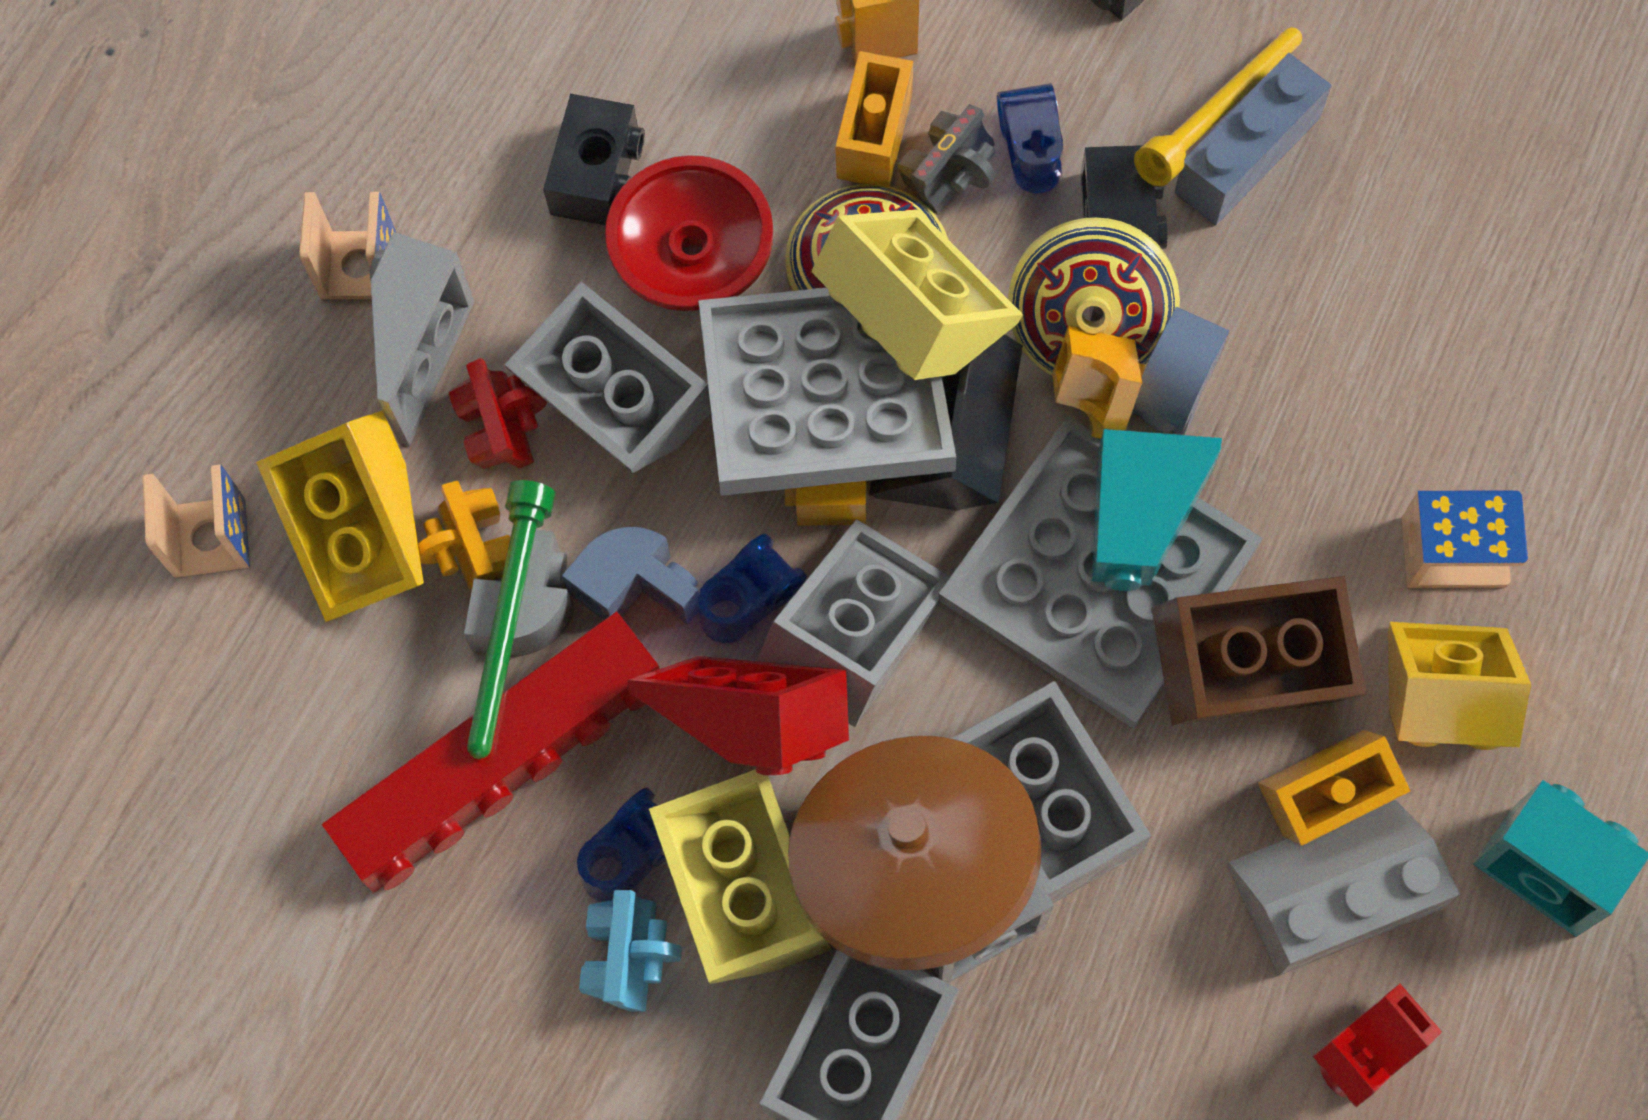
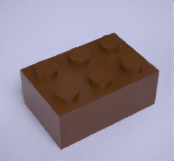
M1345 576L1176 597L1151 608L1172 726L1335 703L1367 695Z

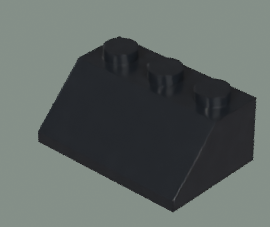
M1004 334L956 374L941 376L956 453V471L871 480L869 495L877 499L955 511L998 503L1023 345Z

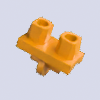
M457 480L441 486L445 500L438 505V512L445 531L439 518L425 521L423 527L427 537L418 543L420 562L422 564L438 563L443 576H450L458 572L459 569L454 558L456 556L471 593L474 578L492 581L502 578L510 536L505 535L485 542L482 541L478 529L499 523L501 515L494 492L491 487L463 492Z

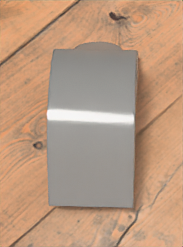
M536 530L511 656L527 655L544 649L563 633L571 619L574 607L567 589L554 588V586L562 587L564 584L562 575L567 570V554L560 552L553 531ZM474 578L464 636L473 652L487 653L501 585L500 581Z

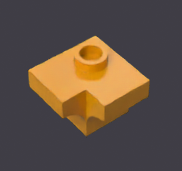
M1068 325L1052 373L1055 403L1072 406L1085 412L1090 420L1092 437L1101 439L1104 429L1126 430L1142 385L1141 377L1145 370V365L1138 361L1135 340L1101 332L1090 334L1081 328Z

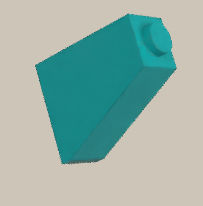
M1103 430L1098 451L1091 581L1105 582L1106 587L1118 591H1133L1139 589L1141 585H1151L1214 470L1221 451L1222 438Z

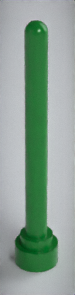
M512 481L509 484L505 508L510 512L508 519L513 523L467 744L469 754L477 759L487 757L492 749L536 528L542 527L544 519L551 517L556 492L551 487L535 481Z

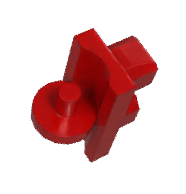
M482 358L466 364L470 378L451 389L448 394L453 410L462 420L470 422L482 416L485 428L465 437L463 442L469 461L482 469L508 462L521 469L533 463L534 459L525 432L532 431L538 427L535 414L543 410L547 402L530 387L525 386V383L515 375L508 377L507 373L503 371L489 370L485 360Z

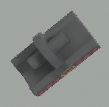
M971 104L965 108L961 115L940 111L931 122L928 132L932 145L935 146L931 152L925 154L916 149L909 150L898 163V170L904 184L917 191L922 202L936 215L940 214L956 192L964 193L970 184L982 189L988 188L996 177L992 165L988 162L995 154V149L993 148L995 145L994 140L983 126V110Z

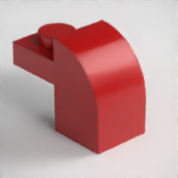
M1399 983L1312 1057L1321 1066L1320 1072L1327 1085L1337 1095L1344 1098L1347 1097L1357 1108L1372 1096L1392 1075L1426 1049L1442 1031Z

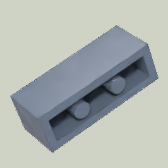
M1288 53L1185 158L1184 167L1178 175L1174 193L1214 225H1217L1321 118L1332 85L1292 54Z

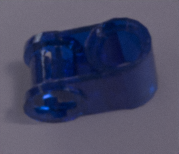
M1052 83L997 92L996 100L1000 129L1003 139L1006 140L1013 177L1017 185L1030 193H1044L1052 190L1059 183L1062 175L1060 158L1063 153V138L1059 125L1057 100Z
M767 533L761 534L750 541L731 562L707 580L700 588L698 604L701 628L706 636L713 641L731 643L741 639L768 614L787 603L805 583L807 574L801 568L793 569L772 548L774 541ZM720 601L734 602L740 608L736 614L725 618L716 616L710 611L713 605Z
M648 787L641 789L629 798L613 818L589 841L585 842L579 850L576 862L582 885L588 895L597 901L613 900L614 890H632L655 867L666 861L649 811L650 808L658 805L654 802L655 794ZM602 858H615L622 863L620 873L612 880L601 881L590 875L591 868L595 862Z

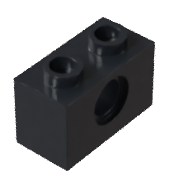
M570 93L543 188L550 215L606 225L608 213L616 195L628 180L632 178L628 175L631 160L639 161L644 147L645 130L638 127L634 105ZM603 157L607 159V161L600 165L587 164V162L594 158Z

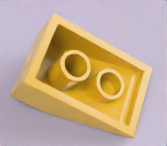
M383 410L344 423L256 462L325 622L424 583L406 463Z

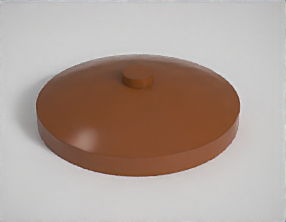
M938 736L900 737L876 743L850 755L835 765L815 784L802 803L793 823L788 850L789 871L794 890L807 919L815 930L837 950L868 965L885 969H930L957 962L979 952L1000 937L1019 917L1034 891L1041 864L1040 832L1034 807L1028 793L1019 779L1000 760L974 745L955 739Z

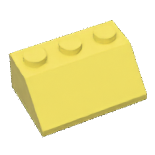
M919 210L837 216L811 271L825 285L830 296L835 301L843 304L862 324L864 332L877 340L896 360L898 368L914 380L956 374L1016 326L1023 315Z
M755 769L649 809L710 984L774 972L832 950L830 944L815 930L807 919L794 890L788 860L790 834L767 775L757 774Z

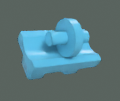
M614 890L613 900L588 906L586 920L588 937L597 941H609L607 961H585L581 967L579 990L583 994L601 999L606 1003L629 1012H646L648 984L661 983L663 962L681 961L682 947L674 943L665 942L667 921L655 919L656 902L636 897V892L632 890Z

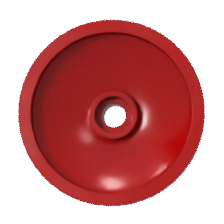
M687 155L656 162L629 179L618 192L610 207L605 235L612 266L618 277L633 293L645 301L662 308L677 311H699V300L738 297L758 279L772 251L774 230L772 214L766 197L758 185L746 173L719 159ZM691 245L701 248V251L695 255H687L683 252L685 248Z

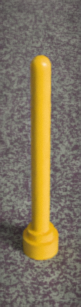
M1294 27L1285 29L1173 134L1154 136L1137 150L1134 156V164L1140 176L1154 186H1165L1174 179L1184 167L1186 151L1241 101L1288 53L1291 54L1301 44V32Z

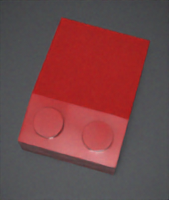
M695 656L628 680L629 693L730 763L756 766V773L760 775L775 776L790 773L793 771L794 764L801 761L822 759L826 757V750L849 741L846 670Z

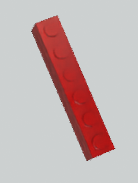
M616 611L503 693L492 749L487 757L482 759L474 758L467 750L473 720L472 715L321 825L360 880L373 893L382 887L385 890L395 888L413 874L415 870L413 864L432 850L435 854H438L455 845L465 833L463 828L480 815L487 818L504 809L514 798L512 792L530 779L537 782L552 774L563 761L561 759L562 755L579 743L582 746H588L601 738L611 726L609 721L628 708L630 711H636L645 706L644 702L628 692V680L660 669L659 665Z

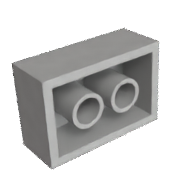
M1055 681L951 738L974 745L1000 760L1013 772L1025 788L1034 807L1040 832L1041 864L1038 879L1053 904L1144 852L1151 834Z
M837 950L759 1103L762 1112L777 1120H899L956 1003L959 989L922 970L885 969L868 965Z

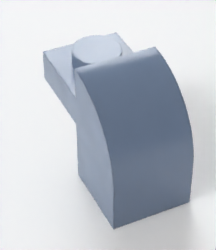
M1176 307L1141 377L1142 385L1133 413L1142 417L1146 424L1156 430L1163 432L1173 431L1179 435H1185L1193 420L1201 394L1221 357L1230 330Z
M623 527L600 535L584 548L562 575L569 595L603 620L616 611L622 617L642 592L687 625L702 608L699 592L696 588L697 580L685 568L675 562H670L668 566H665L671 558L667 538L645 528Z

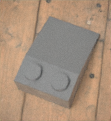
M393 232L386 249H380L375 254L370 267L377 398L399 443L410 446L475 301L457 252Z
M856 519L773 621L757 661L846 670L848 724L856 727L881 693L939 605V592L950 576Z

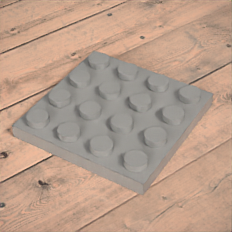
M827 288L699 300L720 496L956 471V453L942 377L914 380L898 368L896 360L877 340L864 332L862 324L843 304L835 301L830 296Z
M1067 415L938 595L940 597L939 602L1134 729L1165 685L1151 608L1176 597L1229 591L1260 546L1263 538L1198 498L1150 586L1141 585L1137 590L1118 591L1106 587L1105 582L1091 581L1098 451L1101 439L1092 437L1089 428Z

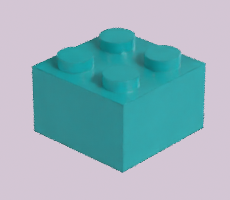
M1542 780L1511 808L1473 865L1577 937L1613 913L1647 862L1648 852L1637 845L1639 843L1638 838L1629 829L1613 821L1604 822L1585 809L1584 801L1574 791L1560 784L1550 785L1545 780Z

